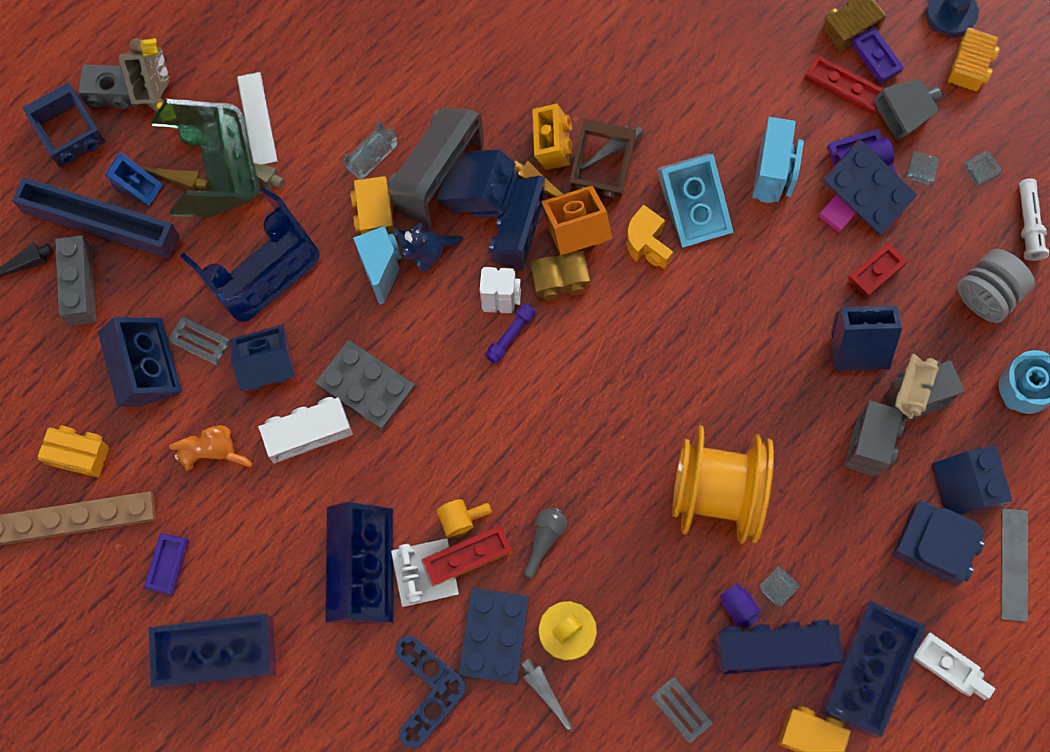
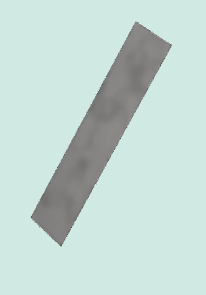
M1002 508V619L1028 622V511Z

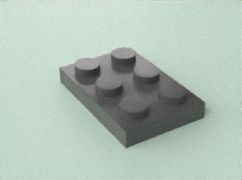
M349 339L315 382L319 388L334 398L339 397L341 403L382 431H384L416 388L415 384Z

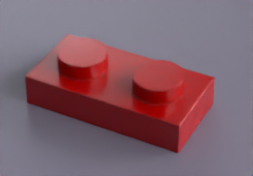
M888 242L848 277V280L867 299L902 269L908 261Z

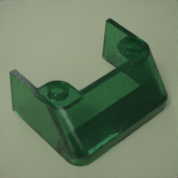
M166 99L151 120L152 126L177 127L179 137L186 145L201 147L207 179L210 181V191L185 190L171 208L170 216L212 217L253 201L259 194L260 187L244 117L240 109L234 105L176 99Z

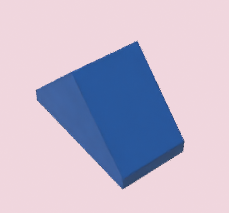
M121 152L118 153L105 173V176L116 191L146 206L151 204L163 185Z

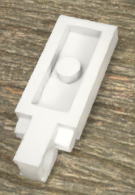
M928 633L912 656L918 663L968 696L975 693L986 700L991 697L995 690L994 687L982 680L985 674L980 671L981 668L932 633Z

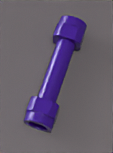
M527 304L519 307L515 313V320L499 341L489 346L484 354L485 357L496 365L502 361L506 355L505 349L525 324H530L536 315V311Z

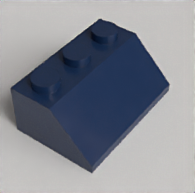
M535 176L516 180L504 213L500 214L497 218L496 228L499 229L497 237H492L489 244L488 252L492 253L493 263L524 271L542 210L541 202L545 200V177Z
M113 317L98 331L117 407L144 406L182 392L162 318Z

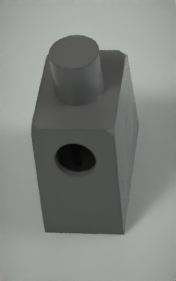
M917 79L887 87L876 95L873 101L896 142H898L938 112L935 103L942 99V93L937 86L927 89L923 81Z

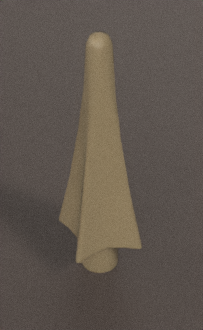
M227 153L222 154L223 159L245 171L270 191H272L273 186L281 189L285 184V179L277 175L276 168L246 161Z

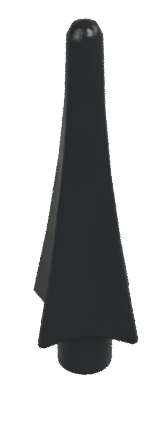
M34 242L31 243L22 252L0 267V277L47 264L45 256L53 253L51 246L47 243L38 247Z

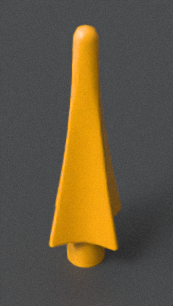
M517 160L515 161L514 170L518 175L517 180L543 176L529 161L525 165ZM545 178L546 194L553 198L564 195Z

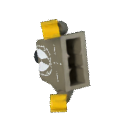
M134 38L130 41L131 51L118 56L131 104H148L156 112L160 113L162 120L176 116L171 100L165 102L161 99L162 93L169 83L166 68L167 60L162 53V49L156 46V38L147 40Z

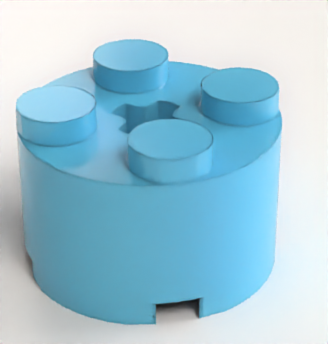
M1037 350L1024 352L1002 371L999 378V391L1007 408L1025 414H1033L1044 410L1050 405V355L1048 353Z

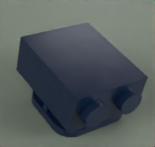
M500 149L462 152L443 180L436 200L453 213L471 212L475 217L499 216L505 211L517 180V172L514 170L516 163Z
M898 306L840 307V310L834 316L831 328L833 340L830 350L834 371L890 369L903 328Z
M919 500L912 506L891 556L944 582L957 586L970 579L974 570L971 562L974 555L978 556L984 546L985 541L981 538L985 530L979 528L974 521L951 510L938 509Z

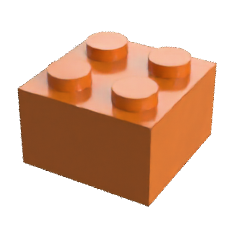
M593 186L541 202L548 230L560 255L575 252L592 245H600L605 241L613 239L607 211Z

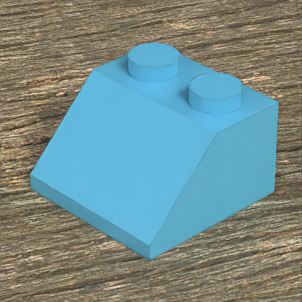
M385 226L353 238L379 305L385 303L400 270L397 260L402 259L394 234L388 235Z

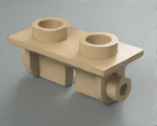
M912 354L909 365L906 368L905 377L897 394L895 406L910 419L913 418V415L920 416L921 412L926 410L931 391L923 388V385L933 386L939 370L938 362L934 359L927 358L926 362H923L917 355Z

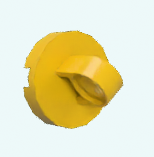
M571 601L559 602L549 607L542 616L539 625V638L545 651L552 657L562 660H577L586 655L593 647L597 635L596 622L590 611L581 604Z

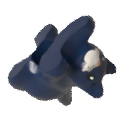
M422 222L409 228L407 231H402L398 228L393 229L395 237L402 246L404 256L408 260L413 259L420 271L430 270L442 257L444 247L456 245L463 240L461 236H438L431 231L422 230Z

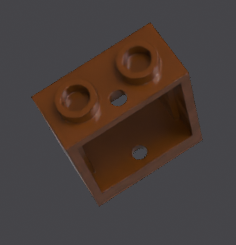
M584 119L570 177V184L575 186L574 190L593 186L596 191L601 192L600 196L616 199L617 195L623 196L637 134L636 130ZM589 135L627 143L617 186L579 178Z

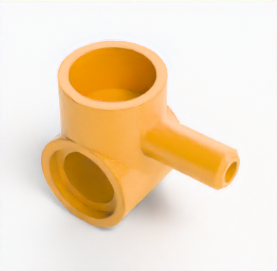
M463 499L446 503L436 510L447 538L463 537L474 527L472 524L473 520L492 512L489 503L467 510Z

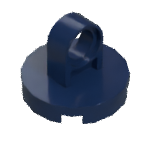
M929 0L925 17L927 24L934 32L938 33L940 31L948 34L947 37L956 38L964 36L967 28H973L978 20L979 8L976 0Z

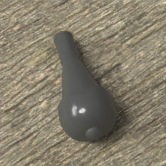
M558 508L543 509L535 519L536 530L532 553L523 572V575L530 579L534 578L540 562L546 553L567 530V519Z

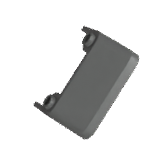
M443 107L441 110L434 112L430 126L397 174L394 173L388 181L387 187L389 188L393 210L416 223L422 222L423 227L427 229L431 228L432 224L428 208L429 201L468 143L480 150L484 147L482 116L472 109Z

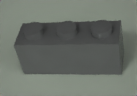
M83 235L55 239L59 316L69 326L96 323L92 246Z

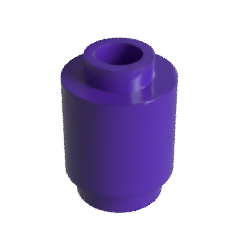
M739 583L719 596L723 601L721 603L737 627L743 624L746 629L760 619L757 613L761 609L745 587L742 589Z

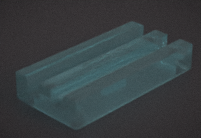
M183 316L168 339L171 343L215 365H218L220 356L224 355L226 346H229L231 343L229 339ZM185 325L219 342L220 344L219 346H216L183 330L182 328ZM181 335L213 351L214 354H209L177 337Z
M675 677L651 696L689 743L713 724ZM672 686L704 724L700 727L669 691V688ZM662 694L668 698L694 730L692 734L660 697Z

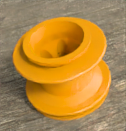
M699 425L695 432L693 444H690L689 439H684L681 447L674 487L672 516L678 517L679 513H682L681 532L683 535L688 533L693 514L736 521L738 542L743 544L749 536L751 543H757L764 525L771 489L774 456L773 442L771 439L766 438L762 444L760 435L756 434L753 436L746 454L704 448V427Z

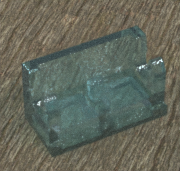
M381 121L375 124L376 129L350 155L345 153L342 156V164L360 180L372 171L398 145L395 132L390 127L385 130Z

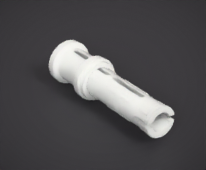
M1025 179L1021 183L1019 182L1024 217V228L1022 229L1021 236L1025 239L1026 246L1024 259L1037 261L1045 259L1050 255L1049 249L1046 248L1044 237L1047 234V230L1041 222L1037 180Z

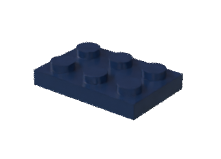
M857 140L821 180L877 235H882L917 196L862 140Z
M472 588L459 676L517 685L529 596Z

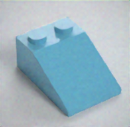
M704 154L657 168L662 192L682 248L734 233L713 154Z

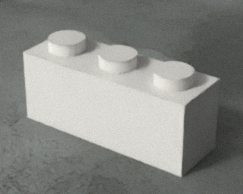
M333 397L322 399L316 406L297 408L291 412V415L283 418L280 416L272 417L266 420L265 424L258 426L268 457L273 463L353 435L339 397L335 399Z

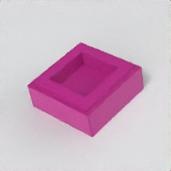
M836 195L820 213L819 218L840 233L856 214Z

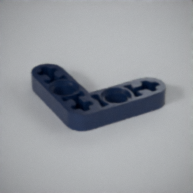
M404 636L396 644V655L433 689L400 729L399 736L401 742L409 748H418L427 741L462 700L466 693V685L458 674L417 638ZM414 642L416 644L414 650L420 656L423 651L428 654L420 659L416 668L412 665L417 661L413 656L408 654L404 657L402 655L405 651L402 646L405 643L411 645ZM427 661L438 663L439 672L436 676L427 677L423 674L422 669ZM458 681L460 684L457 688L460 693L457 696L453 693L450 694L446 700L451 702V704L446 708L445 704L436 698L435 695L440 692L443 697L448 691L445 686L446 683L450 682L453 684ZM430 703L439 704L442 710L440 717L435 720H429L425 716V708ZM420 715L424 722L431 725V728L427 731L423 726L418 732V735L421 737L418 742L415 740L408 742L407 738L409 735L406 730L409 727L415 729L420 724V722L415 720Z

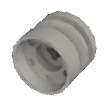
M995 248L989 250L977 263L976 268L971 269L959 281L957 289L963 302L973 312L987 321L999 323L1014 310L1016 303H1021L1034 289L1035 279L1028 267L1015 255Z

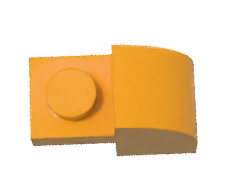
M645 205L639 209L629 223L626 241L627 249L635 261H638L644 254L652 265H659L666 269L672 261L673 251L656 239L663 231L665 220Z

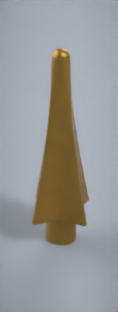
M142 167L147 173L170 181L197 195L199 189L207 191L210 187V181L201 178L199 171Z

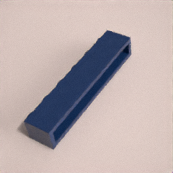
M22 177L12 199L13 203L23 214L167 259L171 258L180 237L172 223Z

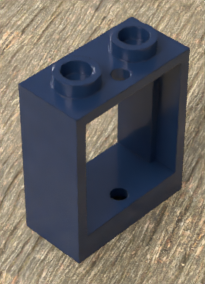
M69 82L22 107L50 156L59 167L74 162L77 157L97 149L100 144L106 142ZM76 106L90 130L56 149L41 124Z

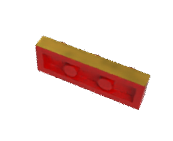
M500 525L425 557L421 562L432 587H435L511 554L512 549Z

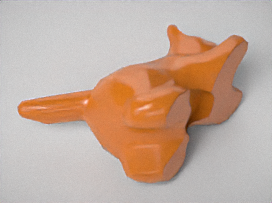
M213 426L201 431L199 437H188L169 445L171 450H178L175 453V458L185 467L186 471L192 470L194 463L200 458L226 459L246 467H252V462L248 458L234 453L233 442L230 438L231 431L226 426Z

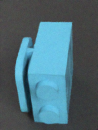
M774 117L768 118L761 139L752 198L759 199L765 203L779 202L785 185V196H792L799 176L804 140L798 139L794 147L793 137L796 121Z

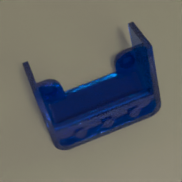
M265 187L260 189V191L274 208V211L266 217L263 224L264 231L270 240L229 273L226 268L216 263L210 264L202 270L185 253L180 255L209 292L236 320L241 322L249 321L312 269L318 263L320 257L318 248L283 200Z

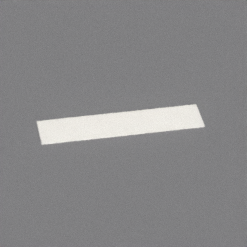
M258 72L239 76L237 78L253 163L262 165L276 162L277 157L261 74Z

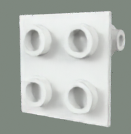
M447 538L415 546L404 544L400 545L399 549L391 551L402 607L459 595L456 578L432 587L421 562L423 558L448 548Z

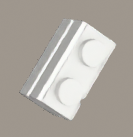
M483 267L481 269L480 297L484 312L496 313L499 310L500 313L512 314L515 311V305H520L521 279H515V271L513 269L500 268L499 271L497 268Z

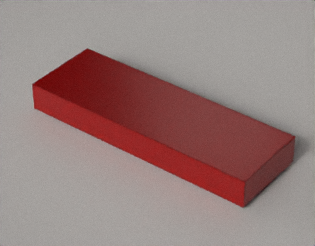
M819 55L815 57L804 76V79L872 115L877 108L873 98L883 90V88Z

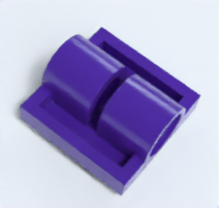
M879 129L828 143L827 150L834 166L857 140H862L897 174L893 165L894 150L888 138L882 139Z

